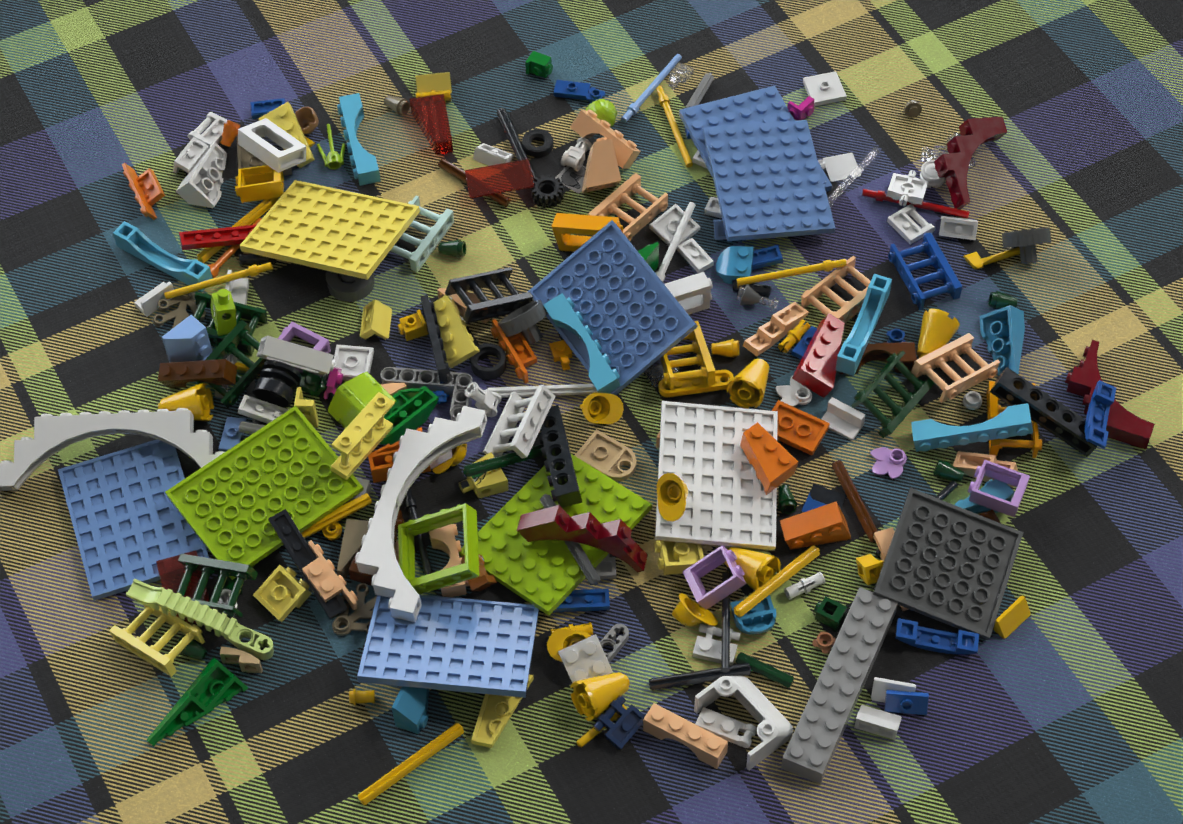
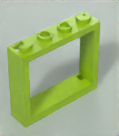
M458 504L456 507L442 509L440 512L427 514L421 518L409 520V522L398 525L399 566L405 578L418 594L479 577L477 511L468 504ZM463 521L465 563L415 578L414 536Z

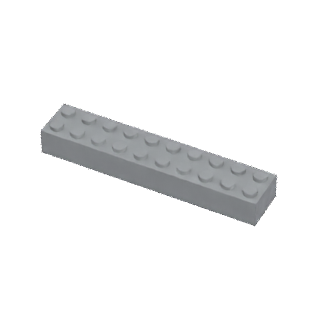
M859 587L783 755L781 769L821 785L894 619L898 602L873 595V592Z

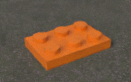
M778 400L772 411H778L777 440L812 456L828 431L830 423Z

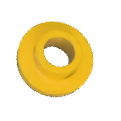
M335 522L322 529L324 537L331 541L337 540L342 534V526Z

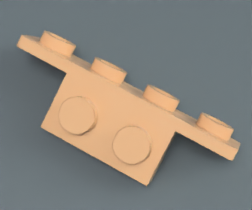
M312 540L309 541L308 545L317 559L303 567V573L325 602L341 593L352 609L356 610L358 598L352 590L349 592L345 587L347 585L346 581L341 575L337 576L334 572L335 567L333 563L323 557L324 552L319 544L315 545Z

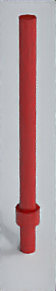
M863 189L862 196L875 198L876 201L883 202L885 200L898 204L900 201L886 196L885 191ZM922 202V205L912 204L917 208L968 218L970 212L928 202Z

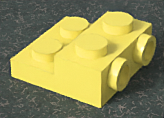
M663 540L654 542L655 553L660 554L658 568L659 570L663 569L664 575L683 574L684 569L689 568L704 557L701 544Z
M279 565L253 596L279 621L283 622L295 607L300 608L312 593L308 590L309 586L303 579L298 580L295 577L297 573L289 566L284 568Z

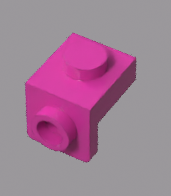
M808 96L799 105L790 101L787 106L788 112L791 113L795 120H804L814 112L815 99Z

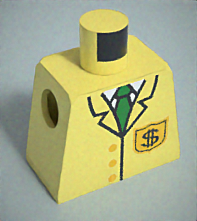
M490 452L474 463L494 458V455ZM501 468L470 476L466 480L459 482L462 493L473 489L478 498L509 490L508 480Z

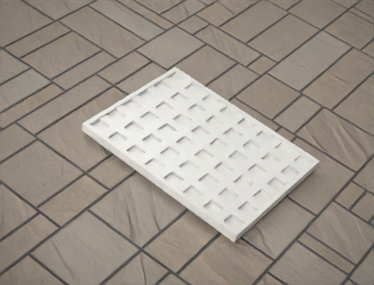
M662 401L658 479L666 473H674L687 485L688 496L684 514L676 521H667L662 518L659 513L657 499L655 540L775 551L777 488L766 495L764 486L758 480L753 465H750L740 443L743 432L757 422L777 440L778 411Z

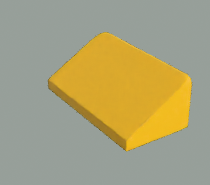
M1023 595L995 621L993 630L1003 639H1006L1031 614L1026 598Z

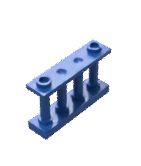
M931 232L924 234L921 245L898 251L895 244H891L890 252L888 253L889 261L896 267L911 294L912 302L918 306L919 310H923L925 299L943 293L950 294L953 300L960 298L962 285ZM920 252L927 253L929 257L928 259L908 265L903 260L904 257ZM930 265L934 266L937 272L915 279L910 272ZM936 279L942 280L945 284L925 292H921L918 286Z

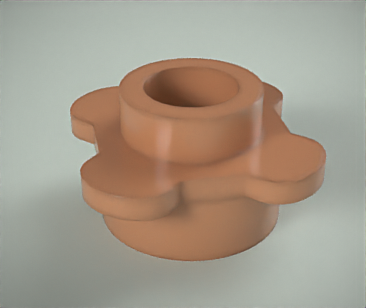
M822 631L817 636V639L813 640L812 645L821 649L822 653L828 654L836 638H833L830 633Z

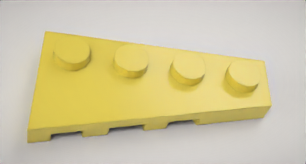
M289 102L258 118L259 120L267 118L306 146V161L298 164L299 168L315 160Z
M444 295L433 302L443 341V350L446 353V363H448L450 368H453L480 351L474 345V339L468 333L467 325L461 319L460 312L452 296Z
M530 674L527 689L534 679L533 675ZM485 694L471 743L492 748L523 697Z

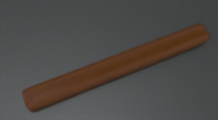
M441 159L438 163V167L502 206L507 207L511 200L447 160Z
M841 460L834 461L832 468L870 542H876L873 536L874 532H878L854 483Z

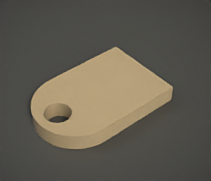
M597 429L574 455L614 481L626 480L636 470V456L634 452ZM622 465H628L630 466V469L622 470L620 469V467Z

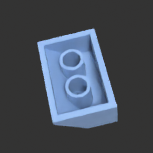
M192 315L162 336L169 362L205 360L213 352L206 327Z

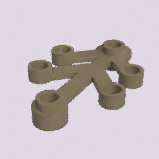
M194 292L184 294L188 297L181 295L169 300H159L157 308L161 312H166L169 307L179 304V307L164 315L156 314L153 318V324L161 327L164 323L175 319L174 328L182 320L189 317L186 311L187 306L195 314L198 306L194 302ZM205 310L201 316L200 321H203L205 319Z
M360 583L356 587L358 601L355 612L348 616L351 606L347 603L345 605L348 610L340 614L333 621L332 628L335 634L344 636L351 631H364L368 634L370 622L366 624L355 623L359 619L372 618L373 611L371 610L374 609L377 596L364 604L365 597L369 594L367 584ZM362 588L366 589L364 592L359 591Z

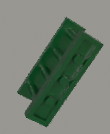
M195 292V301L198 307L193 317L200 321L205 308L211 309V295ZM234 302L236 325L241 317L251 320L248 325L252 330L250 332L251 336L258 322L267 323L266 310ZM213 318L209 326L206 327L210 344L213 346H218L228 335L218 336ZM245 340L241 341L237 346V349L243 354L253 355L254 347Z
M243 320L234 327L205 359H226L232 354L249 368L242 377L238 373L236 374L237 383L230 391L222 385L208 383L224 396L221 402L227 408L238 401L239 396L260 374L264 362L267 361L266 359L259 358L254 363L237 349V346L244 340L257 351L260 342L250 335L252 330Z
M903 350L898 354L894 352L887 358L886 361L888 363L864 391L861 390L854 396L855 401L851 405L855 408L862 403L881 422L882 428L878 434L882 438L893 433L934 384L930 378L924 381L918 380L900 361L905 354ZM894 366L914 385L913 388L915 390L912 393H908L889 373ZM883 378L903 398L904 403L902 405H897L878 386ZM872 391L892 410L891 413L893 415L891 418H887L867 398Z
M180 554L178 561L184 565L185 572L177 592L184 597L193 572H196V570L201 571L202 575L191 600L199 601L201 605H208L210 609L213 610L214 608L221 614L225 613L230 619L233 616L242 618L243 614L235 608L244 581H247V579L256 580L258 572L247 564ZM213 573L218 574L219 578L210 602L202 601L201 598L210 575H213ZM230 576L235 577L236 581L227 605L219 604L218 601L227 578Z

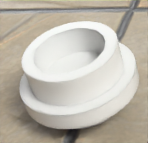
M970 391L963 397V404L966 408L975 410L981 407L982 398L978 392Z

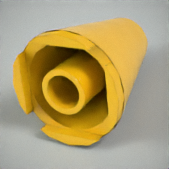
M933 308L929 309L928 312H924L916 353L919 358L947 345L960 327V323L955 317L952 320L948 317L949 313Z
M754 359L728 383L727 393L729 391L731 401L737 406L749 409V407L757 408L762 403L769 373V365L766 361Z
M200 383L162 398L160 403H158V409L176 411L178 408H187L194 415V420L210 421L213 418V414L210 415V409H214L213 396L210 388H205L207 384Z
M738 547L727 549H731L737 557L735 562L744 571L745 575L743 578L746 584L754 591L772 578L776 572L780 571V560L774 555Z
M621 672L578 680L570 686V688L573 687L574 691L571 693V699L580 715L585 714L587 716L585 719L592 721L603 713L613 700H616L628 691L630 682L628 677Z

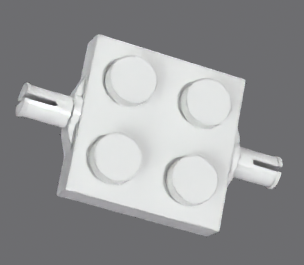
M910 170L908 175L893 173L886 196L900 200L899 204L901 206L902 203L905 206L907 201L911 204L922 205L928 181L916 178V172Z

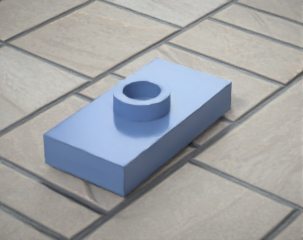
M227 417L219 451L226 452L242 441L244 433L239 432V425L241 421L247 422L246 418Z

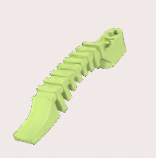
M137 579L133 580L130 589L126 592L127 597L155 610H159L161 607L162 612L166 615L170 611L171 615L176 617L178 613L179 618L183 620L187 617L191 623L196 621L197 626L202 627V625H205L207 631L211 632L214 629L216 636H224L226 640L239 650L247 652L258 659L268 660L273 656L274 649L271 638L240 625L237 619L233 617L230 619L227 614H221L214 608L212 610L208 605H201L196 600L192 601L190 597H183L182 594L174 593L171 589L166 590L164 587H154ZM244 637H249L251 639L247 643H243L240 641Z

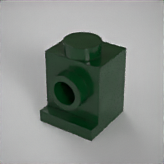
M825 596L823 601L818 602L813 612L816 613L815 620L833 628V631L837 632L846 617L847 606Z

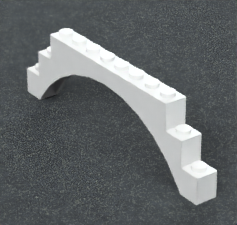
M463 406L461 413L457 414L456 421L435 417L433 424H430L428 427V433L406 429L404 436L402 435L400 438V448L394 454L392 468L388 469L387 482L381 488V498L375 504L373 518L369 519L367 535L363 536L362 548L355 556V563L359 572L373 575L371 585L374 588L375 595L390 598L388 609H390L393 618L416 623L422 606L420 595L403 575L394 550V528L403 499L421 472L437 458L459 445L482 437L487 424L486 410Z
M178 408L176 411L158 409L157 412L138 410L137 413L122 410L114 414L108 411H101L99 414L81 412L79 415L61 413L60 416L41 414V417H35L34 439L22 437L21 440H14V463L8 460L1 461L0 491L19 490L33 471L53 454L73 443L94 436L117 433L136 434L158 439L181 450L201 468L224 452L219 451L213 454V436L207 430H196V433H194V415L187 408Z

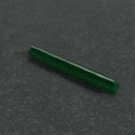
M543 445L533 446L526 458H521L516 452L466 465L464 466L463 473L466 477L543 456L541 451Z

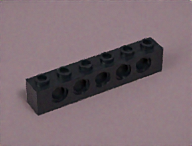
M1008 367L997 378L990 393L1010 406L1028 403L1032 421L1084 456L1088 457L1097 448V445L1086 441V419Z
M559 405L552 406L542 424L541 432L538 433L540 444H544L541 447L543 458H547V461H544L546 472L551 474L547 477L550 487H554V490H551L553 502L557 501L558 505L564 508L583 502Z

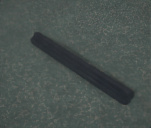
M749 663L730 666V671L727 673L722 672L720 667L649 679V687L653 691L715 681L722 676H746L751 674V667Z

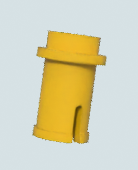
M353 689V691H349V703H353V705H356V703H375V690L356 691V689Z

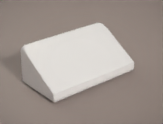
M483 143L475 148L473 159L504 171L514 155Z
M874 677L871 700L885 703L886 690L915 692L916 685Z

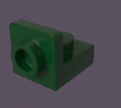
M303 370L301 373L302 377L298 383V387H301L302 391L316 397L322 391H326L328 374L320 377Z

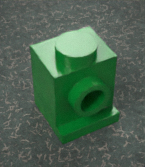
M533 51L525 62L526 74L528 75L533 73L546 78L552 73L553 65L550 56Z

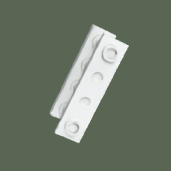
M539 385L533 397L522 399L513 391L483 452L486 455L492 452L494 457H498L503 452L514 450L521 458L528 457L556 396L544 385ZM528 406L526 412H523L524 407ZM521 421L519 427L515 428L517 422ZM514 436L512 442L508 443L510 437Z

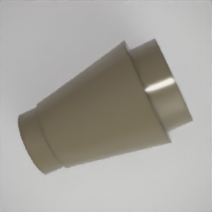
M387 96L384 100V104L398 115H405L410 109V103L404 98Z

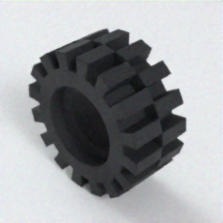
M546 174V177L541 175L540 179L538 177L535 178L531 185L533 202L537 203L539 207L542 204V208L546 206L551 208V205L556 207L557 203L560 204L561 200H563L562 181L560 182L559 178L555 179L554 175L550 177L549 174ZM545 189L553 190L549 194L542 193L541 191Z

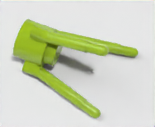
M327 124L330 152L326 157L320 144H317V148L324 160L325 167L336 170L344 164L345 143L342 144L340 154L334 151L330 124Z

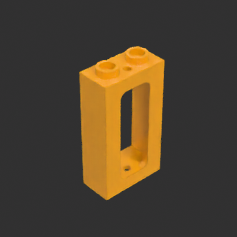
M556 213L551 226L561 251L575 252L611 220L623 232V226L620 224L619 217Z

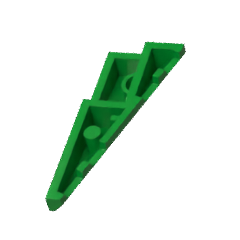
M213 657L148 737L147 741L152 746H155L160 740L167 736L170 737L178 729L188 726L213 711L218 705L231 700L236 694L246 691L248 687Z

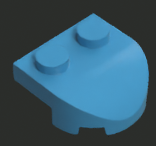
M730 246L726 248L716 262L717 276L719 275L728 284H732L735 279L751 276L754 247Z
M770 595L742 617L735 615L733 608L743 600L730 602L735 625L741 632L745 634H759L769 631L774 627L776 608L774 609Z

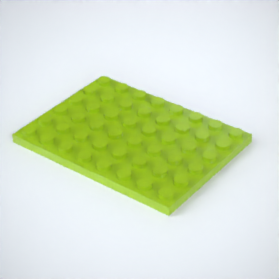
M294 406L165 491V493L215 559L247 564L252 567L283 546L270 525L268 518L286 509L300 533H302L364 489L353 474L345 480L331 471V465L338 459V456L297 406Z
M571 454L583 503L563 508L570 517L590 512L601 524L622 519L632 530L652 509L650 502ZM544 466L478 531V554L484 558V567L488 575H494L496 581L550 616L586 577L563 540L528 542L517 532L522 514L544 509L540 502V498L544 494L550 495L552 498L551 490H554V487H550L547 477L551 474L546 472ZM579 543L594 569L609 554L601 549ZM464 546L461 548L462 552H459L461 557L465 555Z

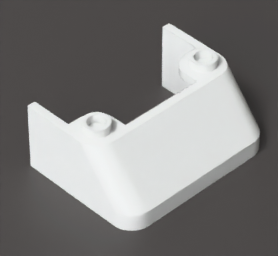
M722 676L695 696L694 712L698 714L703 707L706 708L720 696L729 697L731 695L746 708L760 723L757 727V735L762 740V743L747 754L746 768L751 770L791 739L793 727L747 677Z

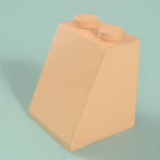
M607 137L598 138L591 146L582 193L615 187L621 182L612 139H607Z

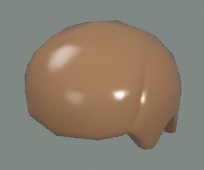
M302 107L295 112L303 134L312 133L319 123L313 108Z

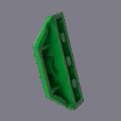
M426 386L399 390L392 397L397 402L384 415L386 420L393 423V429L379 444H394L400 441L406 429L416 430L427 421L439 397Z

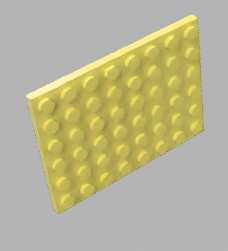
M294 180L240 244V249L251 254L368 280L420 213V209L416 205Z

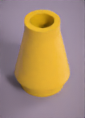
M731 339L712 343V355L716 354L733 358L739 356V341Z

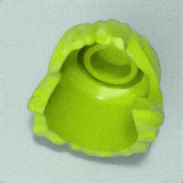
M598 99L585 108L586 111H594L598 119L608 122L611 125L610 128L614 126L618 113L614 104L609 100Z

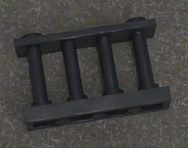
M511 267L451 279L445 291L446 296L457 294L465 304L467 310L463 319L467 324L508 315L532 302L533 295L530 292L519 294L509 281L513 270ZM503 284L511 296L504 297L496 285ZM488 287L496 299L488 300L481 288ZM472 290L480 300V303H473L465 292Z

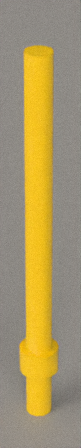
M662 86L656 87L659 96L658 101L665 111L687 168L693 166V163L670 108V100L665 95Z
M846 259L826 260L820 264L738 278L736 282L737 286L822 270L825 272L832 271L833 268L844 267L847 264Z
M271 262L259 266L255 264L245 270L164 292L166 299L174 298L247 276L254 277L261 272L272 270L273 267Z

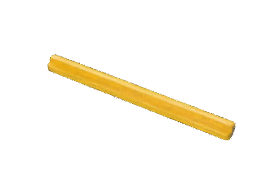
M279 197L263 200L232 227L251 225L272 208ZM224 246L205 248L197 254V259L205 263Z
M815 545L808 548L733 608L734 614L738 617L745 615L819 556V548Z
M459 723L451 726L358 794L359 801L363 805L372 801L464 733L463 727Z

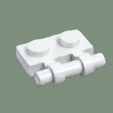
M700 624L699 632L706 633V637L697 636L692 657L721 663L722 641L712 638L713 635L722 637V628ZM730 628V642L731 639L739 641L741 633L735 632ZM730 643V666L734 663L737 644Z

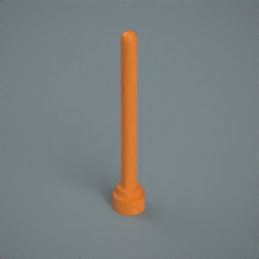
M258 218L252 225H257L262 218ZM240 244L231 245L214 264L207 265L210 267L212 278L218 276L219 268L240 248Z

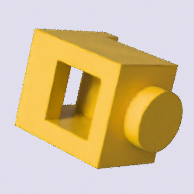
M417 310L415 314L399 319L398 330L400 335L405 336L406 341L428 334L427 325L420 310Z
M872 554L856 558L859 577L867 585L876 583L884 562L882 560L879 561Z

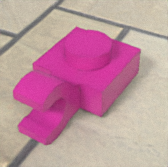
M334 367L333 371H330L324 399H328L329 393L335 394L336 387H338V384L341 385L343 380L341 368Z

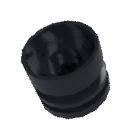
M267 360L264 362L263 369L260 372L261 378H258L252 392L259 400L287 408L291 405L295 395L293 390H296L302 377L301 373L286 363Z

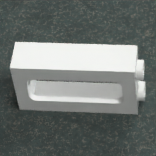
M267 118L238 129V144L278 173L306 161V146ZM267 136L285 150L280 151L261 137Z
M704 272L665 284L688 314L710 308L713 285L711 279L707 278Z
M271 336L261 338L256 356L266 360L280 361L294 368L318 375L329 374V371H333L335 365L334 355Z

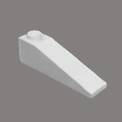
M214 141L181 182L176 192L188 204L214 208L222 193L220 186L223 184L222 172L225 170L227 153Z

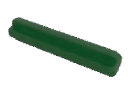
M743 652L738 654L736 658L737 664L749 663L752 671L787 688H790L793 684V676Z

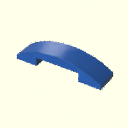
M1099 380L1087 411L1085 438L1086 441L1104 449L1109 433L1106 431L1110 406L1114 403L1116 387Z
M897 619L895 638L906 644L947 654H977L978 633L959 630L956 634L920 627L916 621Z

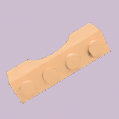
M581 110L570 128L583 138H591L596 134H601L607 137V139H612L618 166L622 169H630L641 152L636 148L637 145L630 140H625L621 132L611 129V125L608 122L598 119L594 111Z
M450 524L429 531L432 548L442 550L450 557L448 564L442 570L460 565L462 557L459 558V552H462L460 540H455V536L458 535L456 524ZM468 580L441 588L442 597H455L467 594L466 586H469Z
M653 703L643 719V731L660 740L669 738L684 744L695 753L699 760L716 769L727 753V740Z

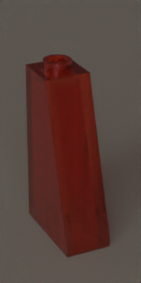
M444 94L409 99L411 113L435 154L453 152Z

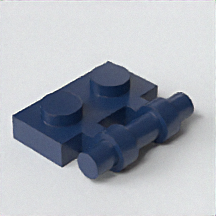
M622 696L613 700L609 704L607 711L604 714H600L597 722L593 725V728L598 732L603 727H606L609 731L604 737L618 750H621L640 728L645 718V715L632 704L626 710L622 706L626 702ZM615 713H618L621 717L614 724L610 719Z

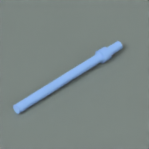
M676 54L634 103L630 104L627 112L621 117L622 122L626 123L632 116L636 115L639 107L682 59L680 54Z

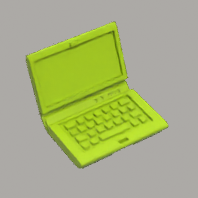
M364 372L337 388L328 412L346 429L378 392L395 402L397 401L368 372Z

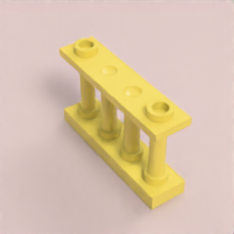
M378 392L337 437L331 446L340 451L341 455L331 465L332 472L345 480L355 472L393 429V423L386 420L384 415L395 404V401Z
M144 605L145 609L127 628L120 629L114 625L109 630L116 643L170 677L177 672L173 663L181 651L193 639L201 644L205 642L201 635L202 630L197 625H190L177 616H172L170 612L166 615L162 612L161 607L159 610H155ZM151 614L158 617L140 637L137 636L135 638L132 636V633ZM165 622L172 626L154 645L150 647L146 645L148 639ZM178 631L186 634L168 654L162 655L159 652Z

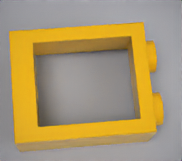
M268 165L238 169V176L235 177L237 185L235 186L236 195L240 196L241 203L278 198L283 195V171L278 173Z

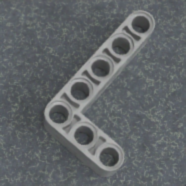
M386 367L380 373L382 384L405 383L407 389L426 386L432 392L444 391L446 395H450L452 397L450 408L451 421H456L457 414L461 413L463 406L471 407L472 398L466 397L465 390L473 380L471 375L467 373L450 372V374H447L448 382L441 384L438 372L433 370Z

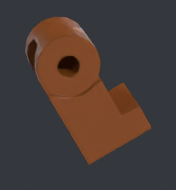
M480 554L479 577L468 580L472 591H482L497 583L494 575L487 574L484 567V558ZM465 555L462 557L461 564L465 563Z

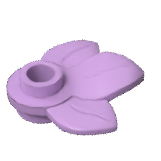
M880 447L870 452L872 457L877 460L873 465L872 473L880 476L888 474L891 479L898 478L902 474L903 465H905L907 460L903 450H890L886 447Z

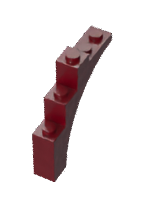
M1003 116L967 119L959 126L961 136H955L946 144L949 153L942 154L934 161L938 177H945L954 208L962 209L970 203L967 173L972 155L978 146L986 142L999 140L1007 133Z
M1092 340L1090 347L1086 346L1083 357H1086L1085 361L1081 360L1079 367L1074 366L1073 372H1068L1065 381L1068 384L1067 392L1084 397L1082 405H1085V414H1087L1097 382L1099 380L1102 381L1097 364V352L1100 342ZM1114 399V403L1110 406L1106 431L1109 432L1108 438L1146 450L1155 424L1129 412Z
M560 505L522 514L517 527V532L528 542L563 540L586 544L616 556L632 567L637 573L645 569L648 554L631 538L632 530L622 519L601 524L590 512L570 517Z

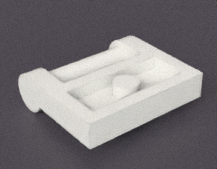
M209 112L206 115V119L194 131L188 134V138L191 140L195 137L207 144L208 148L214 141L219 144L222 140L224 123L227 122V119Z
M912 204L904 207L887 219V222L910 245L923 238L924 234L933 233L936 229L915 211L916 208ZM909 216H911L922 228H920Z

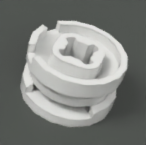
M935 160L926 161L921 167L920 179L928 181V188H938L945 180V177H938L934 164Z

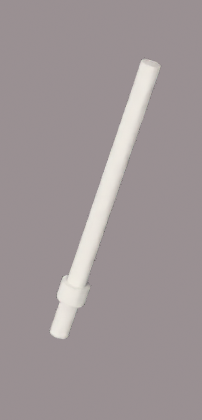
M689 202L661 266L655 272L662 282L666 277L665 272L696 206L693 202Z

